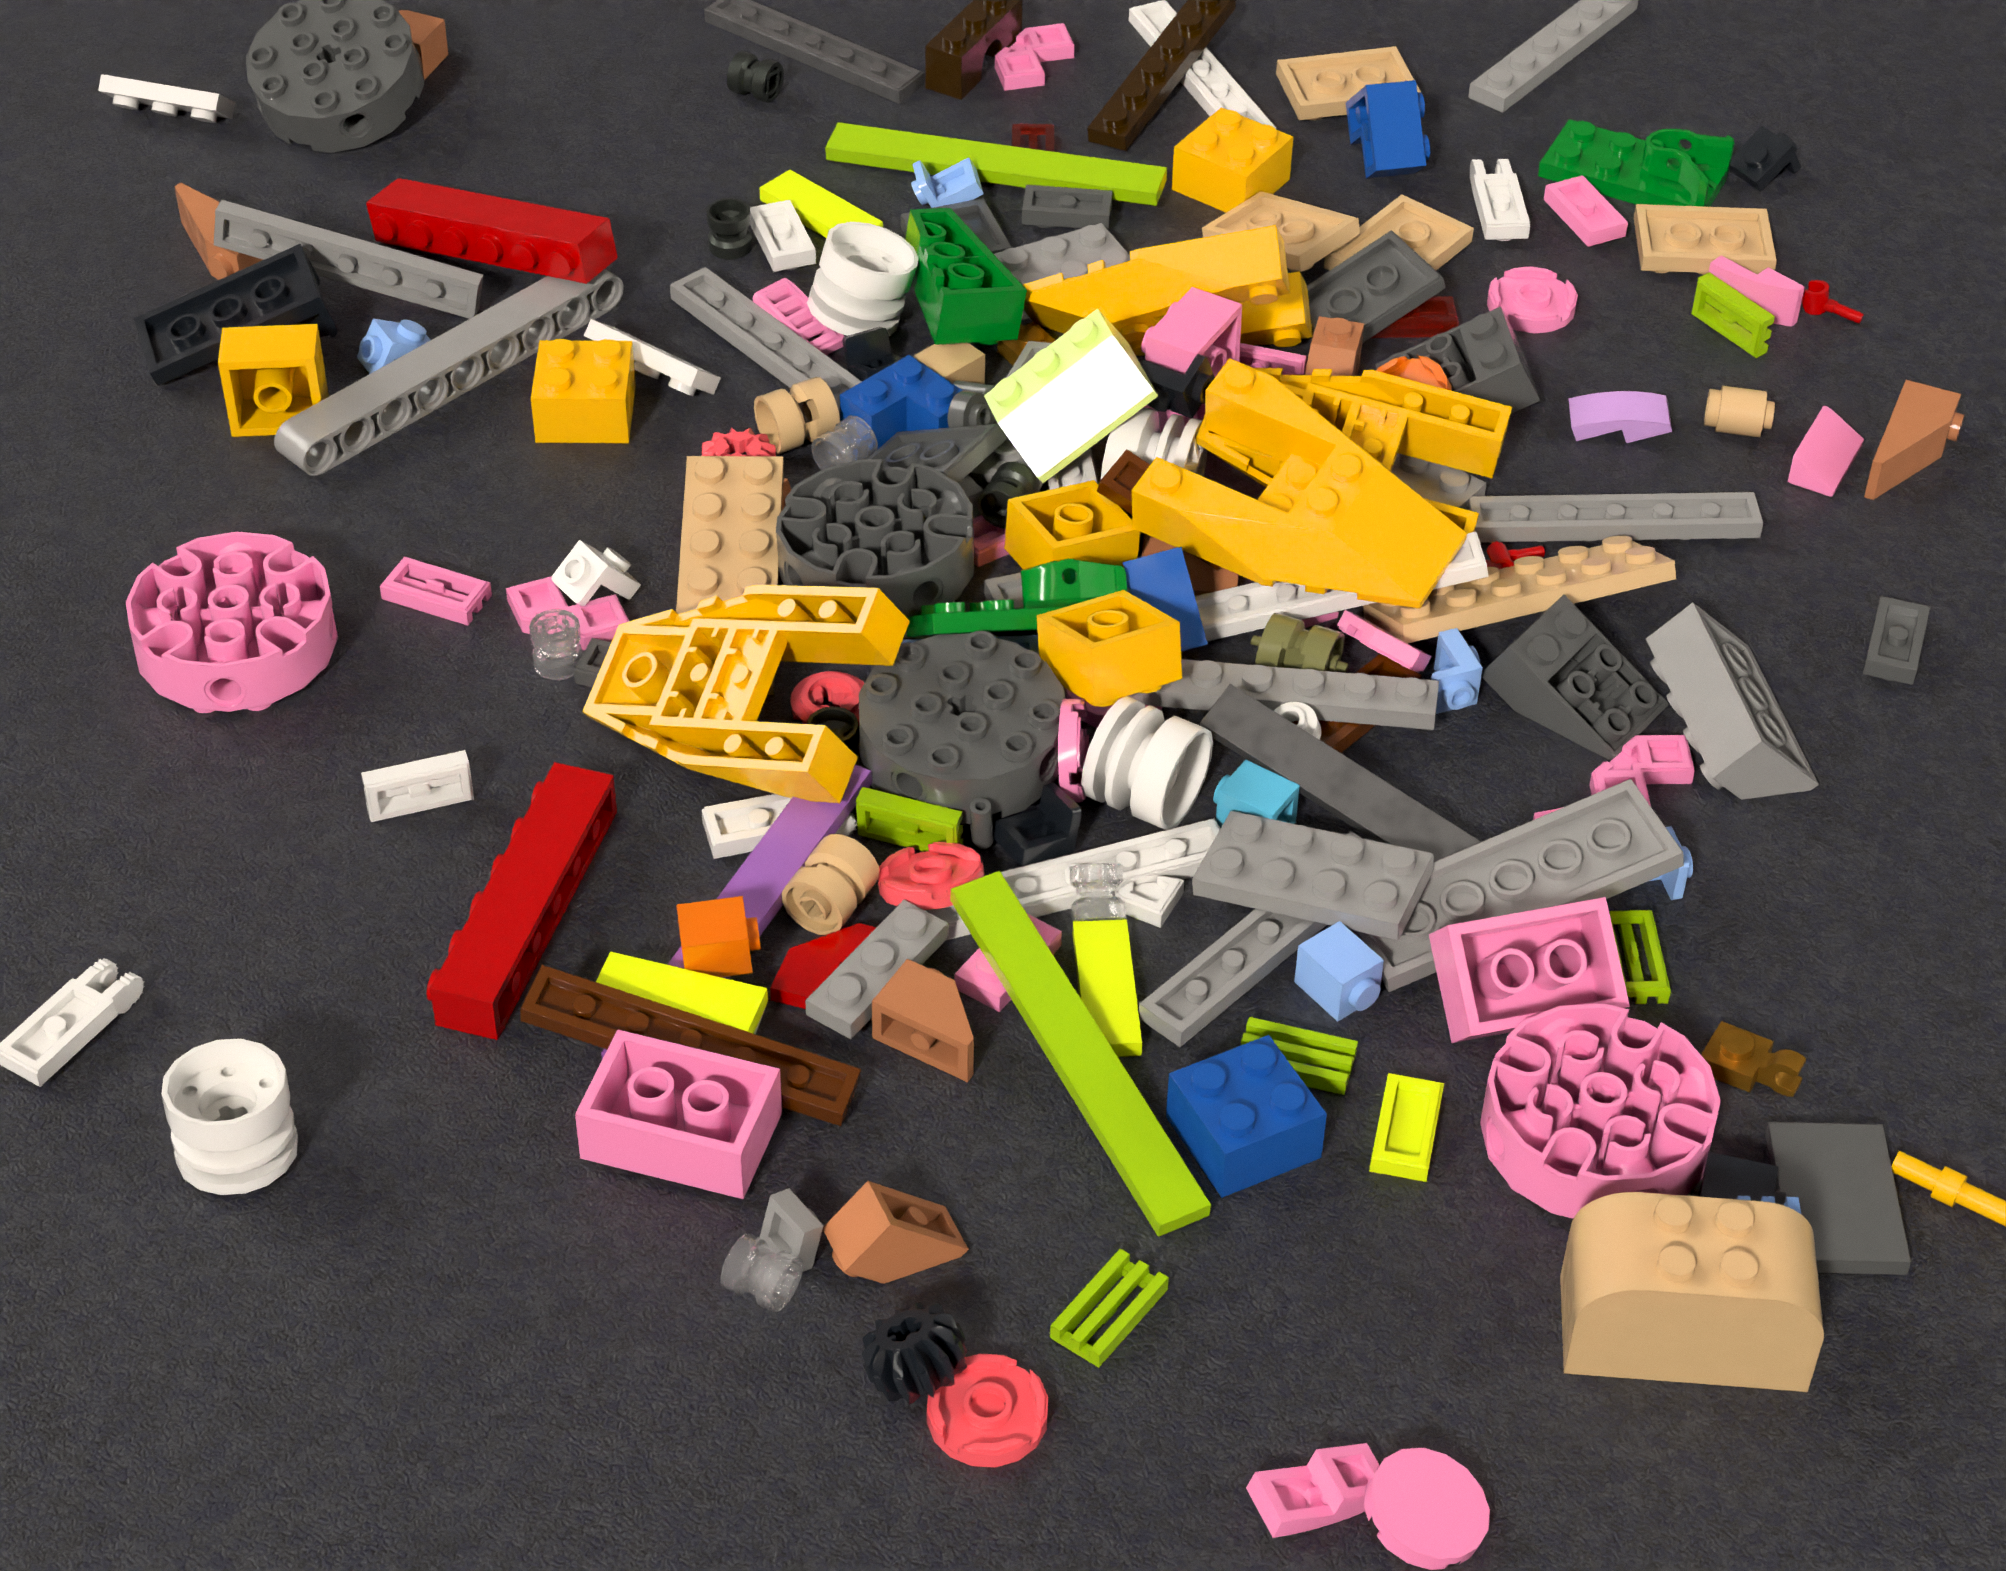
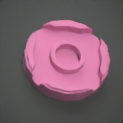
M1531 266L1518 267L1505 271L1503 278L1497 280L1496 277L1491 281L1487 307L1489 311H1492L1501 306L1512 329L1516 331L1534 334L1546 333L1565 327L1574 318L1578 294L1572 283L1566 279L1564 284L1557 279V273L1551 270Z
M1063 699L1060 708L1058 732L1059 786L1072 800L1083 802L1086 796L1081 785L1082 772L1089 748V735H1087L1086 729H1081V718L1088 716L1086 702H1083L1082 699Z
M1427 1448L1401 1449L1383 1459L1366 1485L1364 1509L1368 1521L1372 1517L1375 1526L1379 1530L1376 1536L1384 1547L1408 1564L1428 1570L1446 1569L1448 1564H1456L1458 1562L1461 1564L1471 1558L1489 1530L1490 1509L1483 1488L1466 1467L1447 1454Z

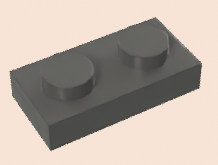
M1026 185L1022 206V224L1036 225L1041 228L1067 227L1082 229L1088 225L1102 223L1109 230L1113 191Z
M1885 596L1880 597L1863 674L1913 685L1930 606Z

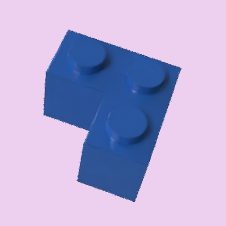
M1416 80L1365 85L1345 102L1350 144L1362 143L1366 178L1415 174L1426 166V161L1430 157V143L1428 136L1422 134L1421 118L1425 114V101L1423 94L1417 92Z
M907 355L840 394L841 439L869 458L897 432L949 428L948 410L954 396L963 390L912 356Z
M1182 547L1123 562L1126 572L1127 592L1180 622L1181 652L1208 645Z

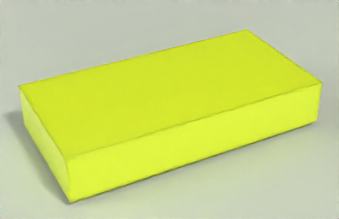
M1388 1073L1369 1172L1427 1182L1444 1083Z

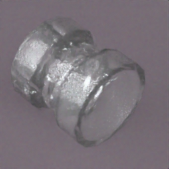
M850 415L836 424L834 432L827 431L813 441L811 449L814 461L822 470L859 459H867L878 450V442L875 433L863 419Z
M560 609L546 610L537 614L531 620L529 626L530 639L534 646L532 657L535 671L540 676L551 680H562L574 676V669L583 655L582 647L579 643L581 631L578 618L573 613Z
M1096 863L1069 867L1070 885L1076 889V895H1080V898L1076 899L1071 905L1072 922L1126 919L1125 902L1119 897H1115V893L1119 892V885L1124 881L1123 864Z
M750 1233L744 1234L733 1245L726 1257L721 1272V1285L738 1295L749 1293L755 1296L756 1302L760 1306L774 1313L779 1312L791 1300L799 1285L803 1272V1261L800 1257L785 1250L777 1253L769 1250L765 1240Z

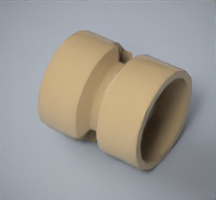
M814 377L793 384L790 388V393L785 389H778L757 396L754 401V413L760 434H767L769 443L775 445L777 455L801 447L804 443V438L809 442H816L834 436L839 432L840 417L836 400L831 389L821 377Z
M830 834L824 837L805 862V867L801 866L782 891V903L793 920L810 932L825 936L839 931L853 914L857 904L863 901L879 879V866L871 852L857 840L843 834Z

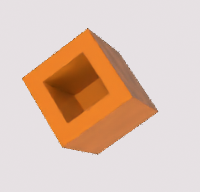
M743 896L676 905L685 969L717 977L753 973L750 951L761 950L757 917L746 918Z

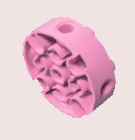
M230 532L200 537L176 547L177 556L165 560L159 566L152 562L137 576L126 600L129 628L139 673L159 695L188 708H193L199 713H211L214 711L231 712L242 709L261 711L267 709L272 703L305 688L329 664L338 640L325 568L314 556L309 558L307 555L295 551L293 542L276 535Z
M1603 1003L1557 1006L1521 1021L1507 1036L1506 1044L1496 1053L1493 1059L1480 1121L1488 1158L1507 1181L1510 1188L1548 1212L1572 1219L1588 1203L1615 1193L1643 1192L1687 1196L1702 1179L1721 1100L1711 1066L1684 1035L1663 1023H1660L1657 1029L1645 1021L1629 1018V1009Z

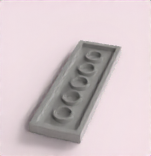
M1629 779L1434 862V870L1399 941L1351 931L1384 960L1381 980L1388 992H1391L1436 972L1429 934L1447 925L1604 897L1608 899L1684 866L1683 851L1632 779Z

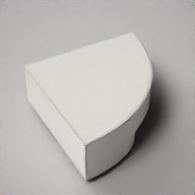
M1158 876L1156 882H1147L1135 886L1133 882L1126 884L1113 896L1112 910L1161 928L1184 893V880L1168 876Z

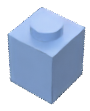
M1339 921L1298 945L1294 982L1338 1022L1356 1010L1363 1011L1367 1009L1379 997L1384 960Z

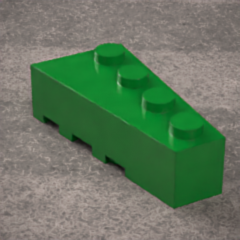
M951 208L910 209L905 240L914 247L919 257L912 286L934 344L979 342L993 345L1002 340H1018L1027 289Z

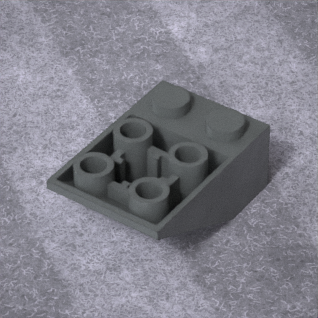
M1501 306L1485 314H1480L1472 320L1444 333L1437 334L1431 339L1403 352L1393 354L1388 359L1375 364L1377 369L1398 357L1406 356L1407 359H1419L1417 356L1428 357L1441 366L1452 385V391L1511 406V414L1540 401L1521 344Z
M1565 595L1560 597L1482 671L1481 675L1515 712L1609 761L1621 753L1623 745L1635 735H1639L1669 705L1656 689Z

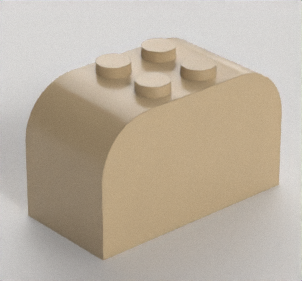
M1623 1192L1600 1197L1588 1203L1577 1212L1571 1223L1560 1275L1563 1366L1565 1374L1808 1392L1822 1347L1824 1330L1814 1233L1810 1223L1803 1215L1789 1207L1772 1202L1643 1192Z

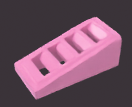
M783 278L757 291L753 295V302L807 342L813 336L819 335L820 337L809 343L825 355L843 347L842 339L845 336L820 323L809 310L807 305L808 297L787 278Z

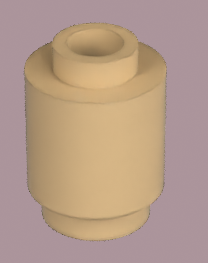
M1722 386L1721 390L1709 389L1704 426L1715 427V432L1760 438L1762 428L1771 429L1775 402L1767 401V391Z

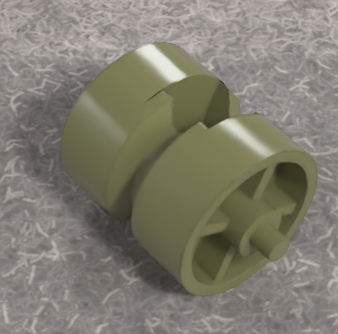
M1274 613L1270 617L1262 637L1253 635L1251 645L1258 646L1255 665L1314 669L1330 672L1340 671L1343 673H1347L1349 663L1341 661L1345 641L1344 633L1319 625H1314L1310 630H1306L1303 620L1283 614Z

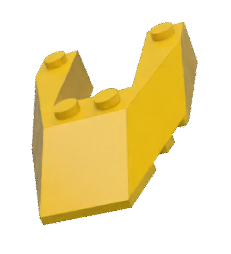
M1276 225L1130 251V261L1106 268L1104 260L1088 264V274L1064 279L1063 273L1023 284L1027 289L1024 311L1039 326L1065 334L1076 322L1084 319L1098 308L1128 341L1134 354L1139 356L1145 355L1142 352L1141 346L1146 331L1151 326L1155 327L1167 314L1171 304L1178 302L1191 287L1242 304L1240 343L1249 345L1274 344L1277 347H1291L1301 343V339L1313 337L1308 288L1300 271L1288 273L1284 239Z
M1230 358L1205 390V429L1284 462L1258 500L1158 457L1154 459L1131 490L1133 529L1174 547H1182L1183 551L1256 583L1273 587L1276 581L1305 585V592L1325 594L1328 589L1357 593L1358 600L1419 609L1422 607L1467 538L1465 531L1276 378Z
M1255 368L1276 378L1390 471L1392 470L1396 455L1399 453L1493 478L1504 443L1512 410L1511 406L1375 370H1364L1362 376H1331L1332 369H1313L1312 375H1282L1283 368ZM1204 415L1196 436V443L1264 487H1267L1284 462L1205 429ZM1425 499L1467 534L1475 532L1479 513Z
M787 585L748 586L745 588L743 595L722 601L718 596L700 600L697 609L677 614L673 609L619 624L582 712L589 718L687 769L791 799L792 797H797L813 802L841 803L858 757L826 725L757 721L780 661L893 666L910 621L879 588Z

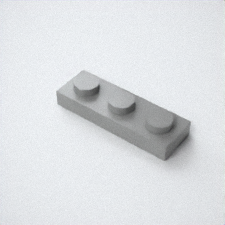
M903 900L805 1000L806 1015L852 1039L872 1018V1000L905 960L909 959L923 965L948 938V922Z

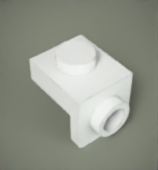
M581 540L577 542L551 578L566 595L580 606L587 604L600 585L607 587L628 600L632 598L641 586L627 572L631 564L624 557L609 547L602 553Z

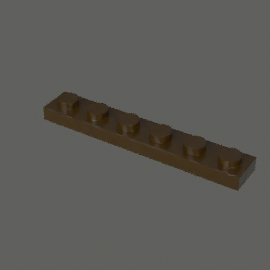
M1187 0L1088 126V141L1126 151L1236 9V0Z

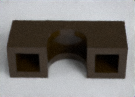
M973 0L925 46V88L962 100L982 80L984 56L988 55L995 58V55L1004 47L1010 48L1016 42V36L1022 32L1023 0Z

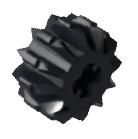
M917 1302L909 1310L900 1311L896 1308L895 1314L890 1318L876 1320V1330L867 1333L862 1338L865 1350L861 1353L865 1361L863 1364L870 1382H874L877 1390L883 1392L889 1402L904 1398L909 1404H912L920 1396L926 1394L934 1398L935 1390L942 1386L954 1385V1375L961 1373L967 1368L965 1336L959 1323H955L952 1314H947L941 1304H934L925 1308L921 1302Z

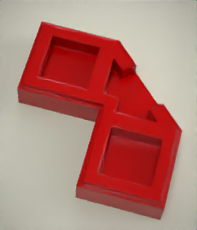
M858 923L789 948L770 987L771 1001L806 1009L805 1000L876 927Z

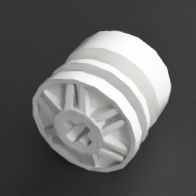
M846 222L837 224L828 231L820 258V268L816 270L814 282L809 293L807 305L811 314L824 326L846 336L876 327L886 328L888 336H890L897 330L900 314L905 305V294L910 290L917 269L919 257L914 247L898 234L870 223Z
M1143 407L1110 432L1102 463L1101 479L1126 449L1150 465L1158 457L1204 477L1207 450L1196 443V436L1203 420L1191 418L1185 426L1182 415L1172 414L1166 422L1162 433H1160L1158 411Z
M1125 696L1117 700L1107 711L1096 729L1083 766L1081 784L1085 796L1103 803L1106 801L1108 806L1120 811L1130 806L1132 816L1165 830L1173 829L1180 824L1190 811L1205 781L1212 757V733L1202 726L1177 716H1173L1165 721L1161 710L1150 705L1145 707L1142 702Z
M245 1039L215 1040L194 1047L173 1062L164 1075L161 1095L167 1122L171 1128V1141L175 1149L176 1164L183 1179L201 1191L218 1195L246 1194L268 1186L287 1172L297 1156L298 1135L294 1125V1113L290 1107V1091L286 1069L277 1053L262 1043Z

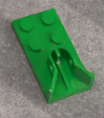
M1569 119L1540 161L1538 176L1560 182L1583 175L1601 195L1632 204L1711 207L1728 179L1734 139L1729 135L1718 137L1696 134L1684 129H1662L1651 133L1646 140L1635 138L1629 133H1617L1596 127L1587 121ZM1680 140H1688L1691 143V148L1682 147Z
M1069 558L1021 570L1023 609H1014V599L969 603L970 612H965V602L922 605L921 615L907 617L910 621L906 630L907 637L935 636L938 634H970L975 631L1037 630L1036 615L1121 590L1127 591L1126 572L1119 565L1079 561Z

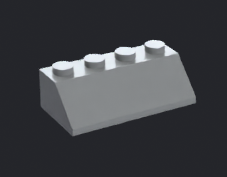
M1693 602L1646 638L1655 657L1650 661L1651 666L1659 678L1668 685L1671 692L1667 694V700L1676 713L1684 718L1687 727L1683 729V733L1690 745L1701 754L1704 763L1700 765V769L1713 787L1718 790L1725 787L1743 800L1811 791L1819 785L1750 647Z

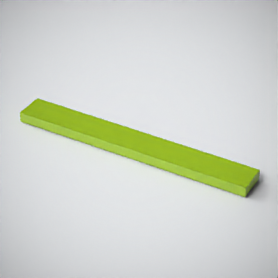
M840 122L837 123L825 147L826 160L914 172L912 164L921 160L930 175H935L969 157L977 169L980 182L1026 188V185L1111 190L1113 191L1112 200L1157 206L1167 181V167Z
M997 871L952 888L950 901L1157 1236L1160 1237L1209 1216L1211 1204L1001 872Z

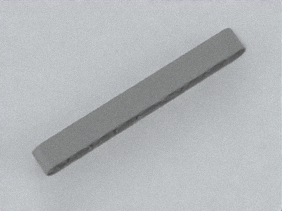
M604 269L587 284L546 276L291 417L277 430L274 446L280 454L310 476L324 474L537 353L539 340L561 339L588 324L591 319L595 320L616 307L622 297L623 282L607 269Z

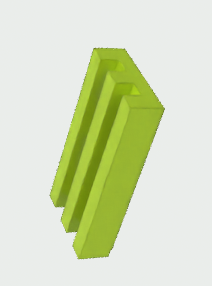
M1710 272L1699 277L1691 314L1753 357L1758 358L1767 353L1769 345L1764 341L1770 339L1772 332L1767 327L1774 323L1775 316Z
M866 787L861 788L856 798L857 829L860 836L904 847H914L920 851H929L928 844H933V842L959 843L963 845V839H961L963 825H960L963 819L962 811Z
M1652 910L1609 911L1612 927L1613 924L1618 925L1630 982H1626L1613 927L1627 996L1634 997L1635 1004H1646L1648 997H1656L1657 1004H1668L1671 989ZM1631 924H1639L1652 981H1644Z
M1253 1017L1248 1018L1246 1033L1243 1034L1241 1045L1269 1035L1307 1087L1345 1095L1357 1053L1358 1041ZM1307 1063H1308V1064H1312V1065H1317V1066H1321V1067H1326V1068L1334 1069V1070H1339V1072H1338V1071L1329 1070V1069L1320 1068V1067H1316V1066L1307 1065Z
M1121 1248L1050 1325L1051 1339L1098 1368L1168 1290V1276L1161 1272L1153 1276L1149 1273L1148 1264L1141 1260L1133 1264L1129 1261L1130 1254ZM1123 1276L1124 1278L1116 1285V1287L1107 1295V1297L1098 1305V1307L1072 1334L1071 1332L1078 1326V1324L1087 1316V1314L1096 1306V1304ZM1137 1285L1143 1288L1093 1346L1086 1343L1116 1313L1117 1308Z

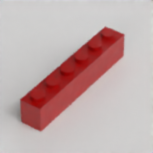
M397 178L366 202L377 242L584 284L590 282L618 258L610 218L402 178Z
M554 762L544 782H537L527 813L524 817H519L515 821L510 844L505 853L498 854L493 862L488 884L483 892L478 891L475 894L470 907V916L462 930L457 929L454 932L444 964L441 969L436 968L429 978L426 994L428 1001H432L436 1026L490 1039H499L617 814L614 775Z

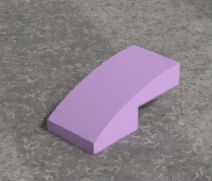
M1613 391L1568 398L1571 428L1576 441L1622 430L1626 443L1672 432L1669 404L1666 395L1639 391Z

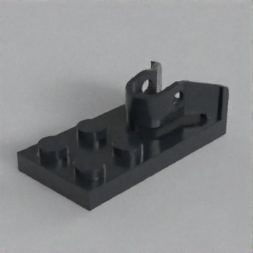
M302 245L293 246L134 318L149 373L157 386L172 379L181 378L194 369L218 360L222 328L318 324L320 337L330 335L333 338L336 336L337 328L335 322L329 314L319 290L320 280Z

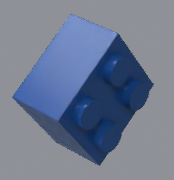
M1269 1035L1169 1073L1166 1118L1221 1198L1322 1157L1327 1113Z

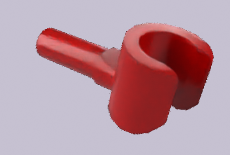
M1811 280L1808 283V290H1804L1802 306L1806 313L1820 315L1827 311L1855 323H1861L1864 317L1863 313L1842 305L1836 300L1829 299V285L1825 281Z
M1492 542L1487 548L1490 560L1486 559L1487 567H1496L1498 569L1514 566L1516 559L1522 557H1544L1545 549L1540 545L1518 550H1507L1502 542Z

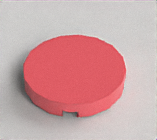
M933 842V844H928L929 851L915 853L914 847L903 848L888 856L879 866V894L887 903L898 906L903 900L923 910L942 909L952 906L953 904L950 901L952 888L985 876L983 862L981 863L980 855L972 848L959 843Z
M976 1354L965 1357L967 1368L961 1373L954 1375L955 1384L952 1386H942L935 1390L934 1398L928 1394L927 1425L934 1442L950 1458L970 1466L996 1468L1021 1460L1037 1448L1047 1430L1048 1395L1040 1377L1031 1369L1029 1374L1024 1368L1017 1366V1360L1005 1355Z

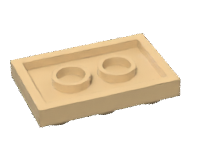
M1396 46L1277 60L1276 75L1299 120H1319L1323 117L1347 115L1345 102L1365 85L1414 80Z
M1262 191L1202 227L1204 238L1276 225L1284 239L1287 268L1293 272L1311 269L1314 263L1328 254L1340 250L1344 244L1360 235L1359 220L1356 217Z
M1401 194L1361 225L1360 235L1344 244L1340 250L1325 256L1324 268L1328 270L1333 269L1392 230L1433 269L1438 270L1472 242L1474 228Z
M1636 204L1633 219L1641 271H1653L1656 273L1696 272L1705 275L1709 272L1710 263L1719 256H1723L1757 275L1768 267L1775 271L1777 259L1767 209Z

